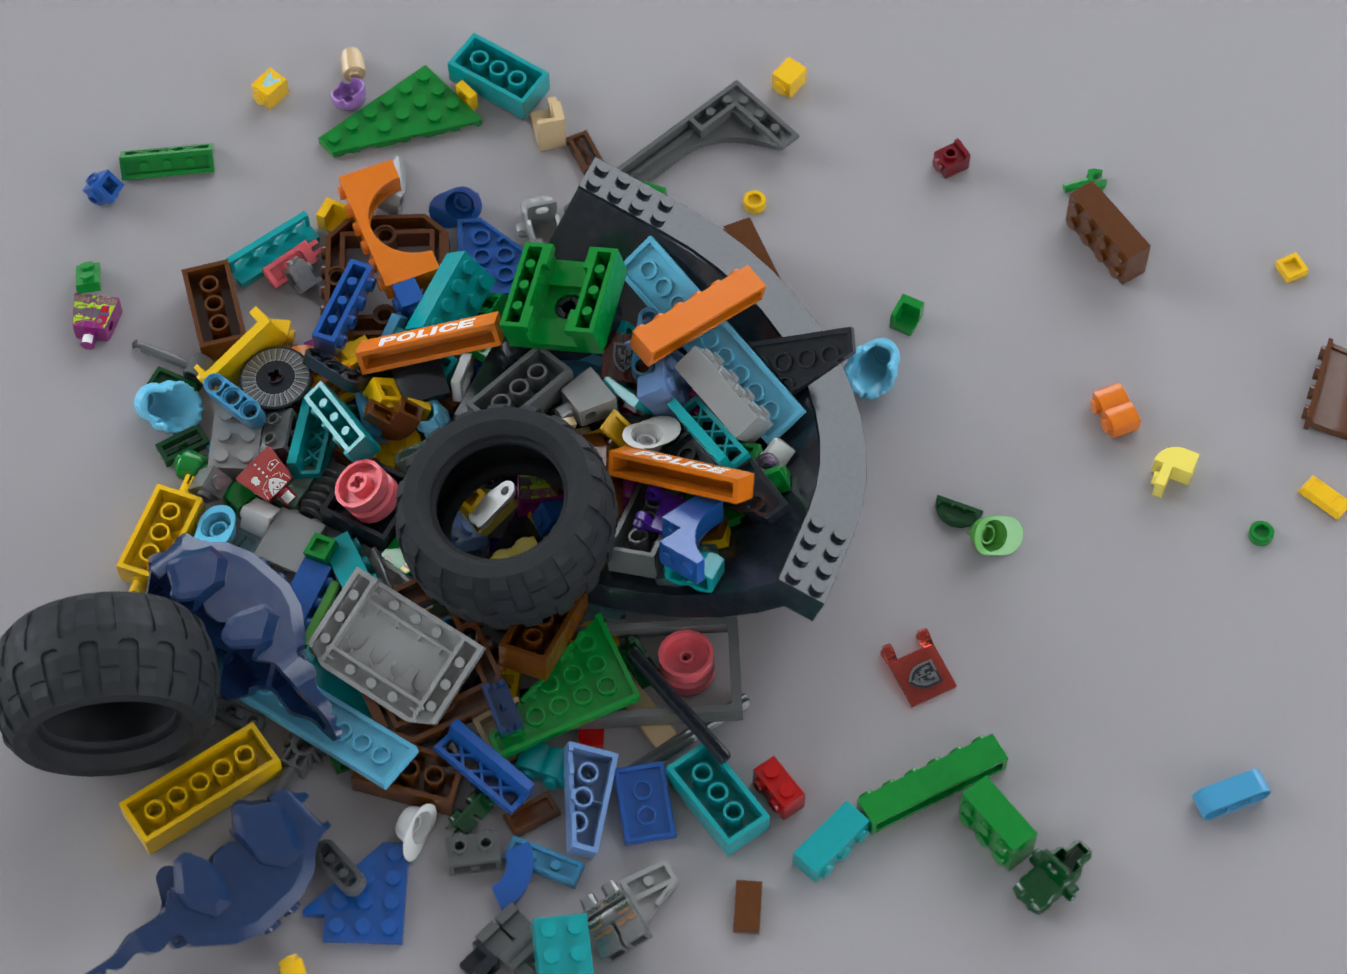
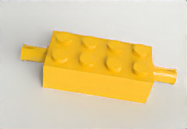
M185 475L179 490L157 483L116 565L120 579L132 583L128 592L145 593L149 578L148 558L152 554L165 552L181 534L188 533L194 537L200 517L206 511L203 498L193 495L188 490L195 476H192L191 480H189L191 475Z

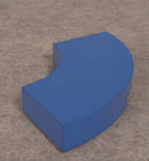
M529 841L505 852L507 860L505 873L501 880L491 887L501 910L506 908L511 902L516 904L527 891L534 872V856Z

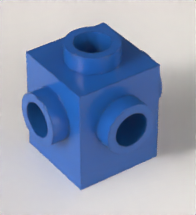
M107 169L90 174L85 181L87 184L82 191L92 203L100 206L113 203L118 198L124 184Z

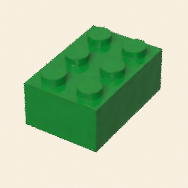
M987 775L962 793L958 812L959 819L965 827H970L975 832L976 839L983 847L987 846L990 849L997 864L1000 866L1004 865L1010 871L1032 854L1037 832Z

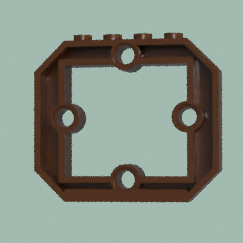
M425 213L373 215L370 227L373 233L382 243L390 248L398 250V247L430 246V250L433 251L439 266L446 254L450 253L449 232ZM347 218L326 236V246H322V260H325V265L321 266L322 280H325V285H321V299L325 300V305L320 306V315H322L338 284L335 282L340 280L347 266V249L361 248L360 242L362 238L355 235L352 223H355L353 218ZM381 304L373 310V314L357 315L356 326L354 330L349 331L347 342L354 341L364 335L367 339L381 337L388 322L383 320H389L391 314L396 313L394 307L389 304Z
M415 578L392 588L423 609L437 603L426 595ZM449 611L457 630L464 635L474 633L476 635L474 641L485 647L486 650L475 665L482 683L457 694L437 725L409 723L404 719L398 722L393 712L362 693L373 720L413 745L422 746L448 734L450 725L456 719L467 725L473 722L472 719L489 711L482 693V685L497 683L502 678L501 673L505 669L499 666V657L493 658L490 650L495 648L489 635L483 636L480 630L484 626L482 622L473 624Z

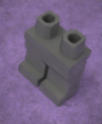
M511 902L495 917V922L492 920L475 938L499 959L500 967L510 974H536V968L532 965L535 960L531 923L519 912V908Z

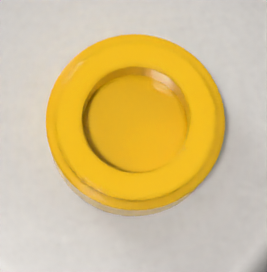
M751 190L744 195L743 208L745 211L751 214H758L765 209L766 197L762 192Z

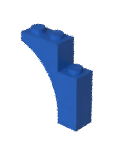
M696 495L663 516L662 535L664 539L659 542L660 563L696 584L705 579L704 558L698 551L697 546L708 531L723 521V501Z

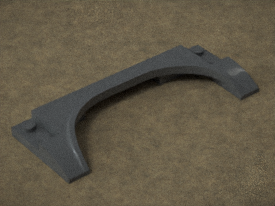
M735 80L617 167V169L641 182L646 181L650 183L682 158L705 146L718 143H744L783 150L797 140L799 134L744 85ZM569 203L566 206H564V212L566 211Z

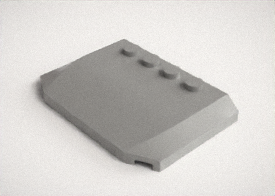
M356 567L308 641L323 668L405 721L437 725L486 650L479 643L359 567Z

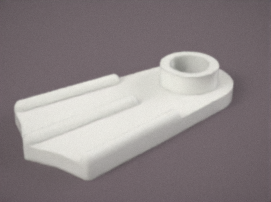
M504 481L486 494L473 514L469 513V522L483 530L502 511V508L515 497L516 485L511 481Z

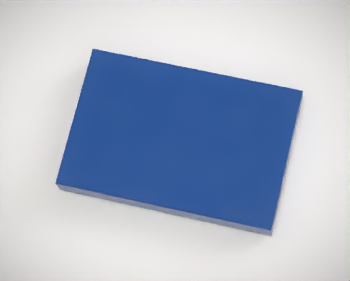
M664 761L616 768L614 782L625 846L676 838Z

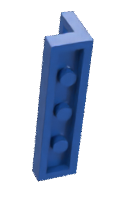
M456 719L450 725L448 734L434 746L433 750L510 816L531 797L535 783L460 720ZM452 741L459 747V753H449L443 747ZM464 760L476 761L479 770H469L464 766ZM483 776L495 777L498 780V786L486 785L483 781ZM503 792H512L519 799L510 805L503 799Z

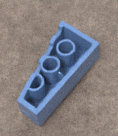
M568 741L563 748L567 854L592 860L598 853L619 756L618 753Z

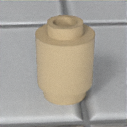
M355 47L343 50L340 57L343 77L348 81H351L353 77L363 79L366 75L362 53Z

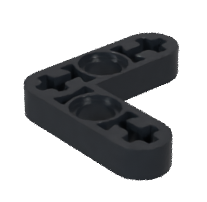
M316 348L306 349L302 361L306 367L350 393H358L365 390L373 377L390 378L391 376L390 369L362 375L360 366L350 369Z

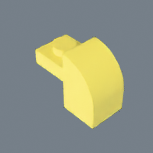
M1181 447L1166 448L1158 453L1151 472H1154L1150 483L1154 485L1152 495L1161 498L1169 479L1189 485L1200 454Z

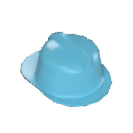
M217 505L206 510L200 517L194 537L208 542L231 543L236 535L235 513L233 509L227 505Z

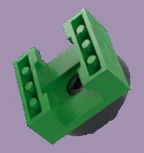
M525 242L499 324L510 346L546 349L562 361L580 360L594 353L603 354L605 346L616 334L622 319V305L619 298L628 270L618 249L589 247L586 261L579 262L556 260L554 256L556 249L553 244Z

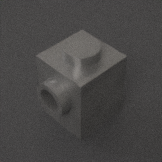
M210 466L198 471L188 490L194 495L203 498L207 504L221 500L232 479L217 467Z

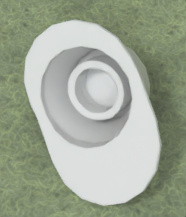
M657 416L627 426L623 430L622 437L633 448L658 452L662 449L663 445L670 443L680 435L681 426L675 418Z
M431 803L421 807H407L397 821L395 832L397 837L403 841V854L408 862L414 861L418 857L427 837L434 828L437 811L436 807Z

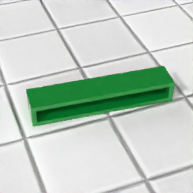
M993 733L986 737L984 735L978 736L971 744L965 747L958 746L951 750L947 756L933 758L926 766L920 769L913 768L897 780L890 779L886 781L881 788L875 791L868 790L862 793L857 799L856 809L870 820L869 832L872 835L974 785L986 775L990 777L1005 770L1008 757Z

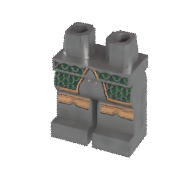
M613 880L602 885L601 889L606 896L603 900L598 902L596 896L592 893L580 899L584 911L582 913H587L588 928L599 948L598 952L601 958L610 964L629 953V947L635 949L653 937L632 902L630 895L622 890Z

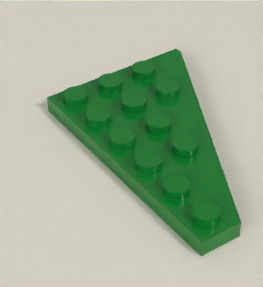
M424 65L323 134L318 140L319 144L334 158L344 156L347 153H358L363 148L373 146L381 148L395 145L398 142L411 141L410 138L426 135V138L450 131H460V128L476 125L479 127L482 125V118L427 65Z
M601 613L594 616L595 619L584 631L582 630L577 635L576 640L567 646L547 681L540 679L520 699V703L516 708L524 730L500 738L495 727L488 735L492 748L506 759L641 700V696Z

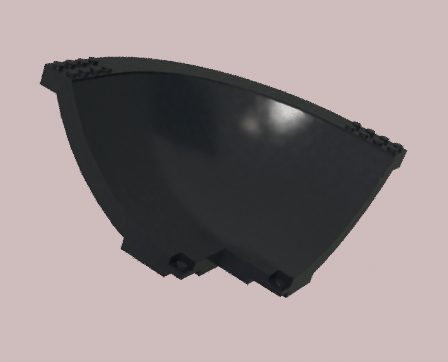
M597 157L591 163L549 241V244H553L556 249L554 253L556 260L585 262L589 247L618 249L624 261L649 236H652L701 292L709 288L714 281H721L728 277L733 270H740L748 265L766 285L762 300L727 320L746 343L822 331L797 296L765 263L743 244L713 222ZM625 281L619 298L622 305L621 320L629 322L636 328L639 312L648 306ZM504 336L502 343L507 341L506 336ZM498 346L490 349L451 422L455 420L454 417L468 411L466 407L467 402L507 370L502 368L498 360V356H500ZM839 364L793 396L806 410V413L780 437V439L796 451L785 465L790 473L791 490L780 493L790 505L791 510L772 524L764 521L752 523L749 516L745 515L740 519V524L730 528L729 547L709 551L724 558L725 572L713 592H701L689 585H679L665 578L664 565L657 579L609 571V567L605 566L600 572L599 582L588 594V603L639 614L678 618L729 617L760 613L785 606L813 621L826 602L854 535L863 507L867 479L866 444L861 415L851 384L842 365ZM632 374L630 379L631 389L634 388V378ZM577 423L575 429L590 426L591 430L594 431L599 429L601 425L588 424L586 426H580ZM761 437L754 443L760 444L763 449L762 451L768 446ZM760 458L762 470L773 467ZM518 475L504 477L502 482H513L516 485L517 493ZM516 508L494 552L513 547L515 542L523 537L529 538L534 536L537 543H540L544 538L540 536L528 516H518ZM700 543L697 549L700 552H705L701 545L702 543Z

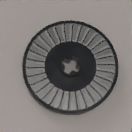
M283 346L269 347L258 351L245 362L240 372L239 385L240 389L256 400L263 410L280 411L296 405L306 396L312 384V370L302 363L304 356L297 350ZM276 376H280V379L277 378L275 382L272 381V379H275Z

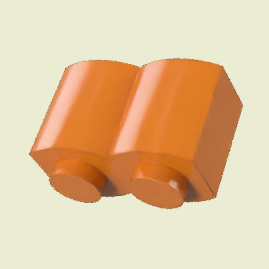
M1120 383L1093 392L1092 400L1090 401L1091 410L1102 419V429L1112 439L1139 429L1140 416Z

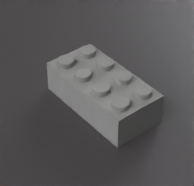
M694 346L674 366L675 369L736 439L754 444L774 425L769 419L771 414L764 406H758L753 401L755 398L754 394L748 388H742L739 385V377L731 369L728 371L722 365L724 360L715 351L712 353L707 348L701 349Z
M239 398L234 399L231 404L236 403ZM216 403L208 467H217L231 478L232 482L235 481V478L259 455L263 426L259 429H251ZM252 412L248 417H253L257 412Z

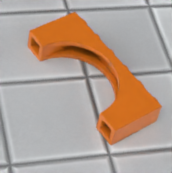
M392 159L340 176V186L337 187L339 198L341 201H346L347 205H344L346 214L349 219L353 218L355 222L352 223L356 237L361 236L362 238L360 245L364 255L368 254L370 257L368 264L373 266V273H377L378 278H376V282L380 292L384 291L387 299L394 298L392 285L413 277L420 289L429 286L439 268L433 251L409 253L395 250L382 243L370 227L377 207L386 198L401 191L400 177Z

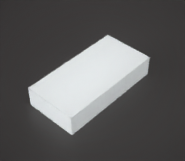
M470 353L462 354L450 381L453 401L461 402L473 378V357Z

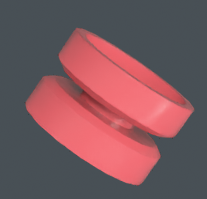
M363 459L350 464L340 474L335 485V495L337 501L360 522L371 524L386 518L395 509L398 483L375 461Z
M687 629L676 631L662 641L658 651L660 674L679 695L684 696L695 695L706 690L713 682L715 676L714 652L709 639L698 631Z

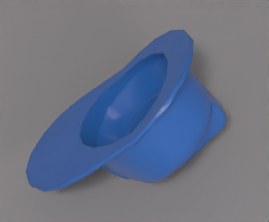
M466 186L455 187L442 192L430 202V218L444 228L457 227V219L478 218L482 211L480 195Z

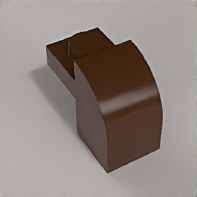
M401 397L394 408L391 409L371 398L366 404L363 420L372 426L382 429L381 438L392 441L402 440L410 436L420 424L423 407Z

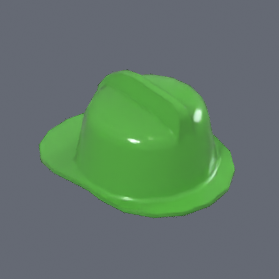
M988 516L974 522L971 530L967 531V534L970 536L972 544L981 554L1008 555L1016 551L1021 545L1023 528L1014 517Z

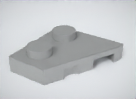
M664 859L620 880L619 885L622 890L630 895L632 902L647 924L676 888L678 879L667 859Z

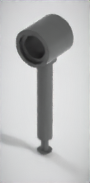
M138 340L132 342L133 349L137 347L143 353L185 369L183 376L200 383L201 387L203 384L197 379L196 376L199 373L194 369V366L198 364L207 371L215 363L210 357L202 353H196L192 359L187 360L149 344H140Z

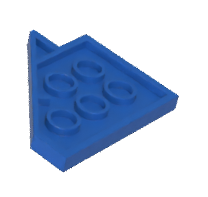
M482 218L457 219L458 252L466 251L496 280L489 293H503L508 297L523 248Z
M383 842L355 865L365 875L367 880L365 889L359 895L354 897L347 896L334 883L302 911L303 917L324 918L323 943L403 945L409 862L403 854V843Z

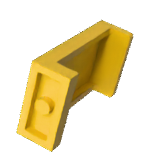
M255 306L249 313L257 323L207 371L196 364L194 369L199 373L196 377L203 384L204 379L209 374L218 373L235 386H240L239 376L245 362L260 350L281 346L289 337Z

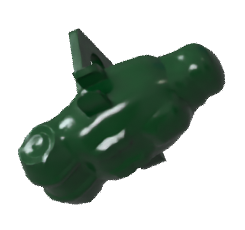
M1079 840L1074 841L1069 847H1059L1051 852L1048 849L1043 851L1040 848L1035 849L1032 852L1033 856L1029 858L1030 863L1034 866L1033 869L1026 875H1023L1012 889L1016 898L1022 901L1029 911L1040 915L1049 909L1053 902L1057 901L1061 896L1068 901H1073L1077 897L1076 894L1079 892V888L1076 882L1081 877L1084 864L1092 858V851L1085 843Z

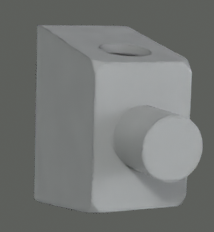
M591 367L562 388L563 405L554 409L555 414L561 418L574 416L580 426H586L607 418L613 409L618 411L617 398Z

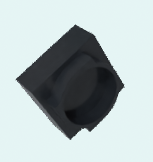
M371 459L384 469L398 485L400 481L404 480L406 474ZM334 487L320 508L323 524L341 533L348 531L353 539L357 537L362 544L370 548L376 547L377 550L383 552L396 537V506L381 521L371 524L363 523L337 501Z

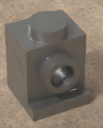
M299 256L286 263L288 267L283 270L297 295L322 281L320 276L315 278L313 275L315 271L308 261L305 262L304 259H300Z

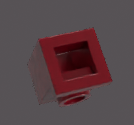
M957 138L954 140V143L935 151L932 163L935 170L940 172L946 179L969 168L971 154L960 139Z

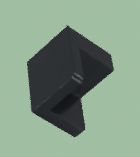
M476 939L472 943L473 951L459 964L460 968L466 974H495L500 969L499 959Z

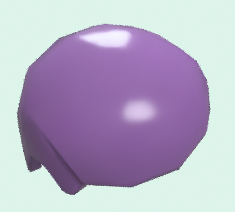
M353 77L350 83L341 81L330 95L336 108L344 111L355 110L361 107L366 98L364 82L356 77Z

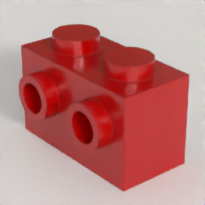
M772 756L753 769L752 784L758 793L763 794L770 808L775 813H778L783 821L804 807L805 793L775 756Z

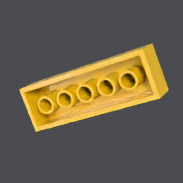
M251 722L119 803L124 818L148 854L151 855L226 809L235 801L242 799L273 780L283 770L280 759L254 722Z

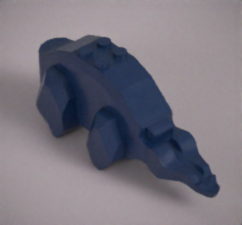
M188 533L178 536L175 543L165 552L154 553L148 558L149 578L146 589L147 594L165 597L186 607L203 621L213 648L226 653L222 659L220 694L223 698L236 700L253 696L261 688L268 689L278 697L290 715L313 722L332 741L341 739L342 730L336 725L337 716L331 714L332 704L317 689L315 683L316 670L311 663L307 662L308 655L304 650L306 634L302 606L283 573L279 572L277 574L270 568L266 558L258 557L253 552L226 542L202 541Z
M286 789L277 790L271 793L267 799L235 801L231 807L232 829H229V831L236 840L221 846L208 860L184 852L176 857L173 866L160 868L156 874V882L162 901L159 914L129 933L109 959L85 974H106L107 970H119L135 954H154L163 950L167 944L174 950L184 946L188 948L228 946L263 933L265 935L272 933L281 924L278 920L283 915L285 917L287 915L290 916L301 906L298 901L303 897L315 872V853L318 841L331 827V824L328 821L322 824L303 805L309 798L306 792L296 793Z

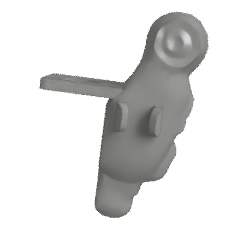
M542 195L537 198H528L520 203L524 222L517 223V235L520 238L528 236L530 242L549 243L564 214L558 215L557 202L552 196Z

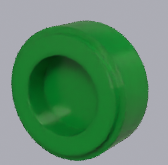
M1266 521L1254 522L1248 532L1249 540L1256 546H1267L1271 543L1274 536L1272 525Z

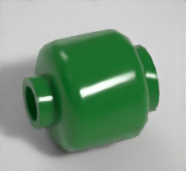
M185 450L182 454H178L174 460L173 467L176 468V476L184 480L185 475L189 474L191 475L189 480H191L192 476H196L200 469L208 467L209 458L194 450Z

